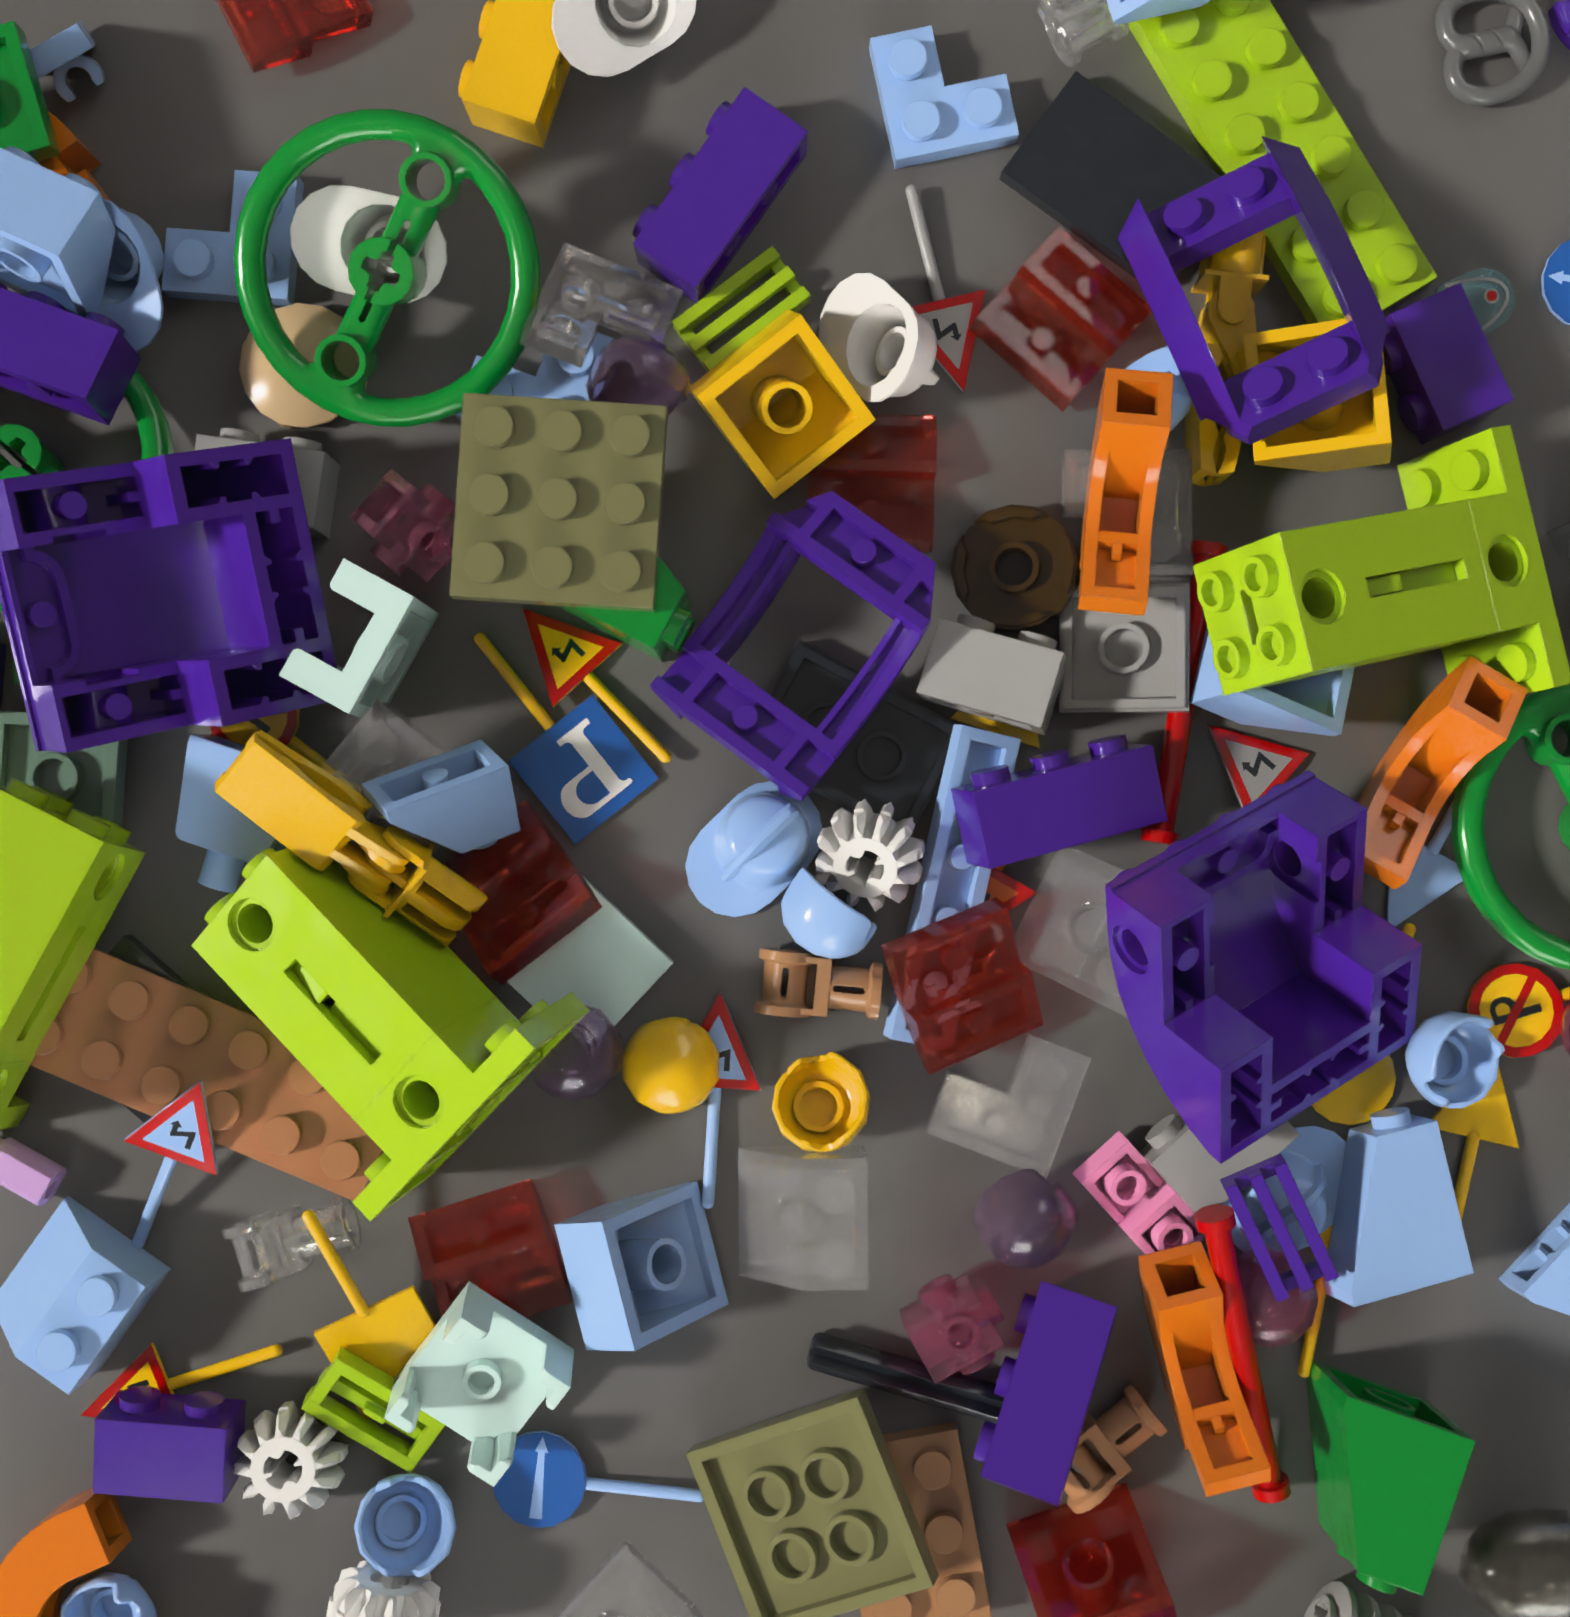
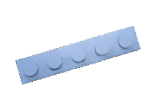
M953 725L921 865L923 871L915 891L883 1032L884 1036L892 1040L950 1051L991 869L966 862L951 788L972 783L970 773L979 769L1008 765L1010 773L1014 772L1021 741L1019 738L966 725Z

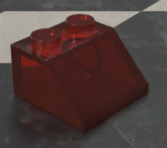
M1126 1482L1115 1486L1100 1504L1087 1512L1076 1514L1065 1503L1059 1505V1507L1056 1506L1006 1524L1037 1617H1177L1173 1600Z

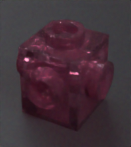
M391 468L350 516L353 521L377 541L370 552L399 576L409 567L426 582H429L438 570L446 567L452 561L454 520L450 516L455 512V504L428 482L419 491Z
M966 1273L953 1279L951 1274H945L931 1280L917 1292L919 1299L899 1309L903 1327L935 1384L959 1370L963 1375H967L982 1369L994 1359V1351L1004 1346L995 1326L1005 1320L998 1304L986 1284L975 1290Z

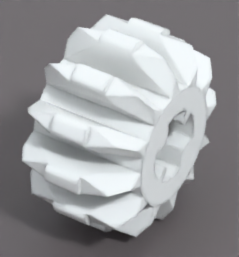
M866 799L857 803L854 814L841 807V809L834 813L830 821L832 827L822 828L818 836L817 844L823 851L819 852L816 858V871L830 874L826 882L827 890L830 892L845 889L848 892L846 901L850 907L856 905L860 897L867 898L875 912L883 907L886 897L900 903L907 896L908 884L915 885L920 880L923 867L918 860L923 857L925 851L924 840L910 837L915 827L913 817L902 819L898 822L892 819L894 807L891 802L882 807L880 814L873 813ZM865 850L875 853L877 855L876 859H869L864 856Z
M293 1400L284 1402L278 1409L277 1415L270 1410H264L254 1419L255 1430H247L239 1438L237 1447L245 1455L240 1457L234 1464L233 1474L252 1479L243 1489V1499L252 1498L258 1493L266 1498L263 1503V1516L272 1514L277 1506L282 1503L291 1520L302 1513L305 1504L315 1510L322 1507L329 1498L328 1489L337 1488L340 1485L345 1473L338 1463L342 1462L347 1456L349 1445L331 1441V1438L338 1430L328 1424L322 1426L317 1422V1418L305 1412L301 1417ZM285 1451H290L298 1457L294 1466L286 1462L285 1459L290 1453Z
M367 1560L360 1561L357 1567H349L341 1571L339 1581L334 1586L333 1596L329 1597L326 1617H439L441 1602L439 1601L440 1587L431 1581L430 1573L421 1578L415 1576L387 1577L376 1570Z

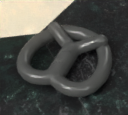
M1442 0L1438 5L1435 15V32L1439 42L1446 50L1443 63V78L1446 88L1454 98L1464 104L1473 106L1496 105L1521 95L1541 77L1549 61L1552 38L1547 15L1538 0ZM1479 1H1498L1510 5L1504 26L1467 34L1459 33L1455 26L1456 12L1467 4ZM1525 21L1530 32L1531 51L1521 37ZM1507 52L1519 70L1517 75L1504 82L1489 86H1478L1468 82L1465 78L1463 63L1466 60Z

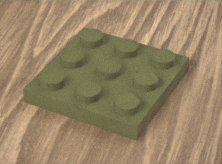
M463 393L449 596L459 600L655 612L668 424L667 406Z
M864 1388L694 1444L686 1453L750 1617H833L934 1586L939 1574Z

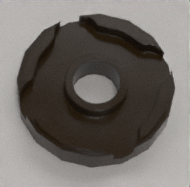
M1010 504L986 511L974 521L975 524L968 528L965 535L962 534L954 548L951 575L957 597L972 616L995 624V631L1020 633V631H1030L1044 627L1064 612L1077 589L1079 560L1072 537L1058 520L1037 507ZM1015 552L1029 556L1033 562V569L1030 577L1025 582L1019 585H1007L999 580L998 566L1004 557Z

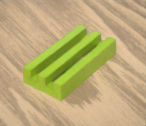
M772 245L672 321L673 328L703 368L709 372L787 309L797 313L810 303L811 295L804 286H800L796 281L795 274L788 265L785 266L780 260V254ZM769 271L772 272L774 275L772 278L699 333H694L693 329ZM784 288L789 294L782 302L713 354L707 350L706 346Z
M343 1347L339 1348L330 1366H326L321 1373L315 1387L312 1386L308 1391L301 1407L305 1412L409 1473L412 1472L445 1427L443 1423L422 1410L419 1412L417 1425L412 1433H407L384 1419L395 1378ZM330 1390L362 1408L365 1415L380 1424L387 1423L415 1440L414 1443L411 1445L327 1394Z

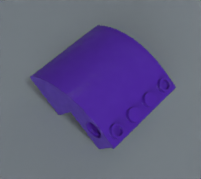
M291 438L164 454L128 463L0 479V602L36 751L69 753L188 725L223 727L327 703L279 676L294 649H301L337 669Z
M1309 770L1284 784L1273 786L1260 798L1236 811L1223 814L1212 825L1185 840L1173 842L1164 852L1133 869L1123 870L1112 881L1105 884L1110 957L1118 991L1131 1028L1148 1064L1167 1097L1199 1142L1220 1164L1408 1043L1415 1031L1422 944L1362 905L1367 808L1316 778V774Z

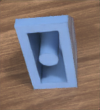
M481 739L361 783L366 798L390 824L461 854L471 850L490 847L499 839L521 831L509 765Z

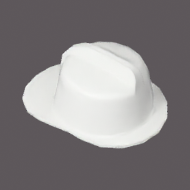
M555 0L552 8L551 28L558 49L573 67L587 75L611 77L630 70L670 46L687 31L695 14L696 0Z
M329 185L310 193L296 208L290 226L291 248L300 267L316 283L338 292L354 295L355 290L349 281L347 268L350 255L361 242L368 238L382 236L399 200V196L345 185ZM435 220L420 252L426 262L427 270L424 289L417 298L408 303L427 296L440 283L447 265V242L437 220ZM394 258L392 260L378 261L376 269L385 275L383 284L398 283L400 274L392 269Z
M855 273L836 286L828 296L820 315L818 336L822 345L860 398L866 402H882L888 397L907 396L918 390L922 384L936 385L940 378L932 368L937 353V338L932 326L926 319L914 311L913 307L885 280L872 273Z

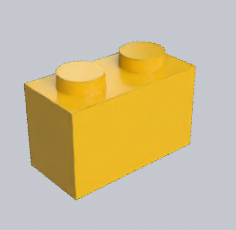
M487 0L479 21V38L482 41L475 61L468 59L464 64L458 86L459 97L462 98L472 125L541 148L544 147L571 64L558 49L551 28L552 8L555 0Z

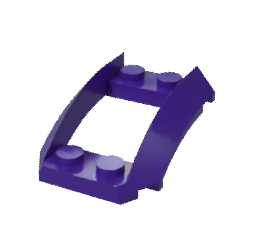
M1262 136L1266 151L1265 155L1147 214L1138 198L1118 236L1120 246L1134 271L1137 282L1169 348L1200 421L1208 418L1223 425L1228 435L1249 445L1379 386L1384 362L1382 357L1386 334L1390 333L1386 318L1356 251L1301 149ZM1295 215L1330 283L1347 323L1223 381L1175 273Z
M833 491L807 499V506L781 515L775 511L766 520L767 527L749 558L708 616L682 646L684 650L662 677L657 676L650 684L653 692L680 720L683 716L776 784L780 794L800 801L805 799L867 721L911 657L929 628L931 621L936 562ZM800 555L893 619L892 624L870 658L817 729L727 664L768 609Z

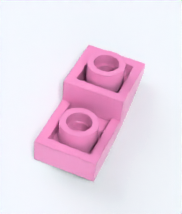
M1120 1131L1115 1133L1072 1173L1144 1254L1197 1241L1203 1242L1205 1240V1234L1197 1231L1192 1210Z

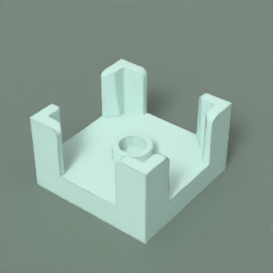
M343 558L330 582L331 589L374 613L365 631L359 637L344 668L337 665L336 669L301 649H294L279 676L350 715L379 723L439 613L414 596Z
M469 1281L396 1376L384 1419L403 1431L412 1433L416 1428L420 1410L427 1413L472 1442L467 1468L472 1474L494 1487L513 1461L517 1433L545 1397L547 1407L554 1410L571 1388L574 1349Z

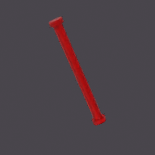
M1190 541L1188 556L1193 558L1189 582L1190 700L1207 625L1203 607L1197 595V582L1193 565L1227 552L1228 546L1213 541ZM1190 704V713L1167 714L1158 775L1168 820L1149 825L1148 828L1142 827L1141 841L1171 845L1179 840L1180 833L1174 832L1195 708L1193 704Z
M1209 1205L1195 1212V1224L1197 1231L1205 1234L1211 1267L1223 1294L1225 1333L1238 1384L1271 1467V1481L1251 1486L1252 1494L1260 1502L1277 1503L1290 1496L1291 1485L1288 1475L1280 1469L1231 1232L1236 1226L1233 1208L1228 1205Z

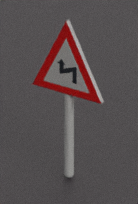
M910 184L906 187L905 192L933 302L912 307L914 311L930 323L936 334L937 353L935 360L958 388L964 392L985 290L945 299L918 188Z
M1207 725L1241 807L1265 795L1273 786L1283 784L1310 754Z

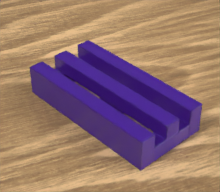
M1281 1153L1220 1179L1277 1302L1290 1298L1288 1291L1300 1287L1302 1292L1314 1288L1312 1281L1323 1276L1327 1282L1339 1277ZM1274 1175L1277 1176L1315 1260L1303 1264L1265 1179ZM1251 1185L1291 1268L1290 1271L1280 1275L1240 1190Z

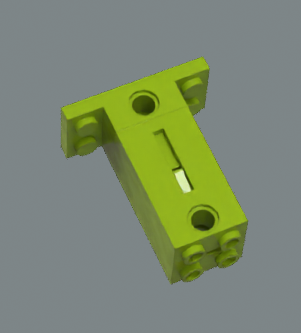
M1511 425L1489 428L1397 465L1407 510L1278 532L1193 565L1197 582V595L1203 607L1213 649V663L1219 674L1223 695L1440 648L1447 675L1469 656H1472L1527 688L1526 694L1570 684L1568 659Z
M15 778L11 779L7 787L0 786V1130L18 1127L31 1103L14 1094L33 1061L36 1050L53 1020L57 1017L69 991L86 964L146 852L127 843L132 833L129 830L98 815L92 817L72 808L74 805L72 801L40 786L35 788Z
M267 848L256 855L244 867L241 875L246 880L239 889L220 899L206 913L204 920L209 925L191 946L384 1152L364 1172V1175L371 1182L352 1201L369 1221H372L431 1177L590 1010L570 992L552 1005H549L544 999L539 1000L518 1020L448 946H444L395 911L387 919L383 917L385 909L359 892L348 879L349 873L339 862L333 860L325 871H319L303 861L288 848L279 851Z

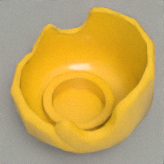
M666 1017L644 1023L634 1031L622 1052L623 1081L635 1100L658 1113L675 1114L685 1112L702 1104L718 1082L719 1052L709 1033L700 1025L692 1023L687 1018Z
M829 1052L823 1055L799 1058L788 1067L787 1072L780 1077L775 1085L772 1111L782 1135L805 1151L829 1152L850 1144L867 1124L871 1096L861 1070L841 1055Z

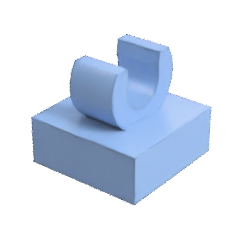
M82 20L30 49L38 79L54 70V87L57 93L67 102H71L77 97L67 81V73L70 68L80 67L85 69L97 86L105 81L104 72L99 63L93 58L83 55L84 52L93 48L96 42Z

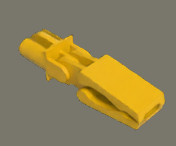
M1264 230L1201 260L1198 280L1191 288V293L1206 294L1205 307L1200 311L1198 324L1217 367L1220 365L1222 369L1220 374L1223 381L1246 371L1243 334L1256 332L1255 302L1253 298L1265 286L1270 275H1263L1266 245ZM1193 404L1185 416L1187 482L1201 487L1220 485L1235 472L1242 441L1228 435L1223 425L1217 430L1214 421L1208 418L1200 421Z
M262 730L255 732L251 736L245 748L226 772L222 773L215 782V792L303 861L316 870L325 871L333 860H336L349 873L348 879L359 892L385 909L383 917L387 919L395 911L446 947L456 937V931L462 930L472 918L471 912H477L488 899L485 893L431 856L434 848L432 843L425 847L395 826L385 828L365 820L363 815L371 807L370 802L365 796ZM410 860L413 864L408 868L406 865ZM392 882L395 883L393 888L389 887Z

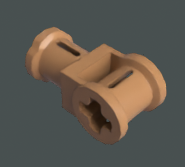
M770 947L759 948L758 957L764 960L761 999L754 1001V1012L772 1016L808 1018L810 1016L827 1017L828 1009L865 1012L867 1019L878 1020L882 993L883 963L873 962L870 968L832 964V959L814 955L809 951ZM784 968L789 969L786 996L781 995ZM846 986L863 989L862 991L834 989L833 987Z
M1131 1383L1123 1389L1125 1396L1098 1419L1095 1420L1091 1413L1087 1412L1072 1462L1080 1474L1071 1466L1064 1489L1068 1495L1067 1505L1076 1514L1087 1512L1100 1504L1111 1493L1116 1483L1132 1470L1126 1460L1130 1453L1155 1434L1162 1437L1168 1432L1163 1422Z

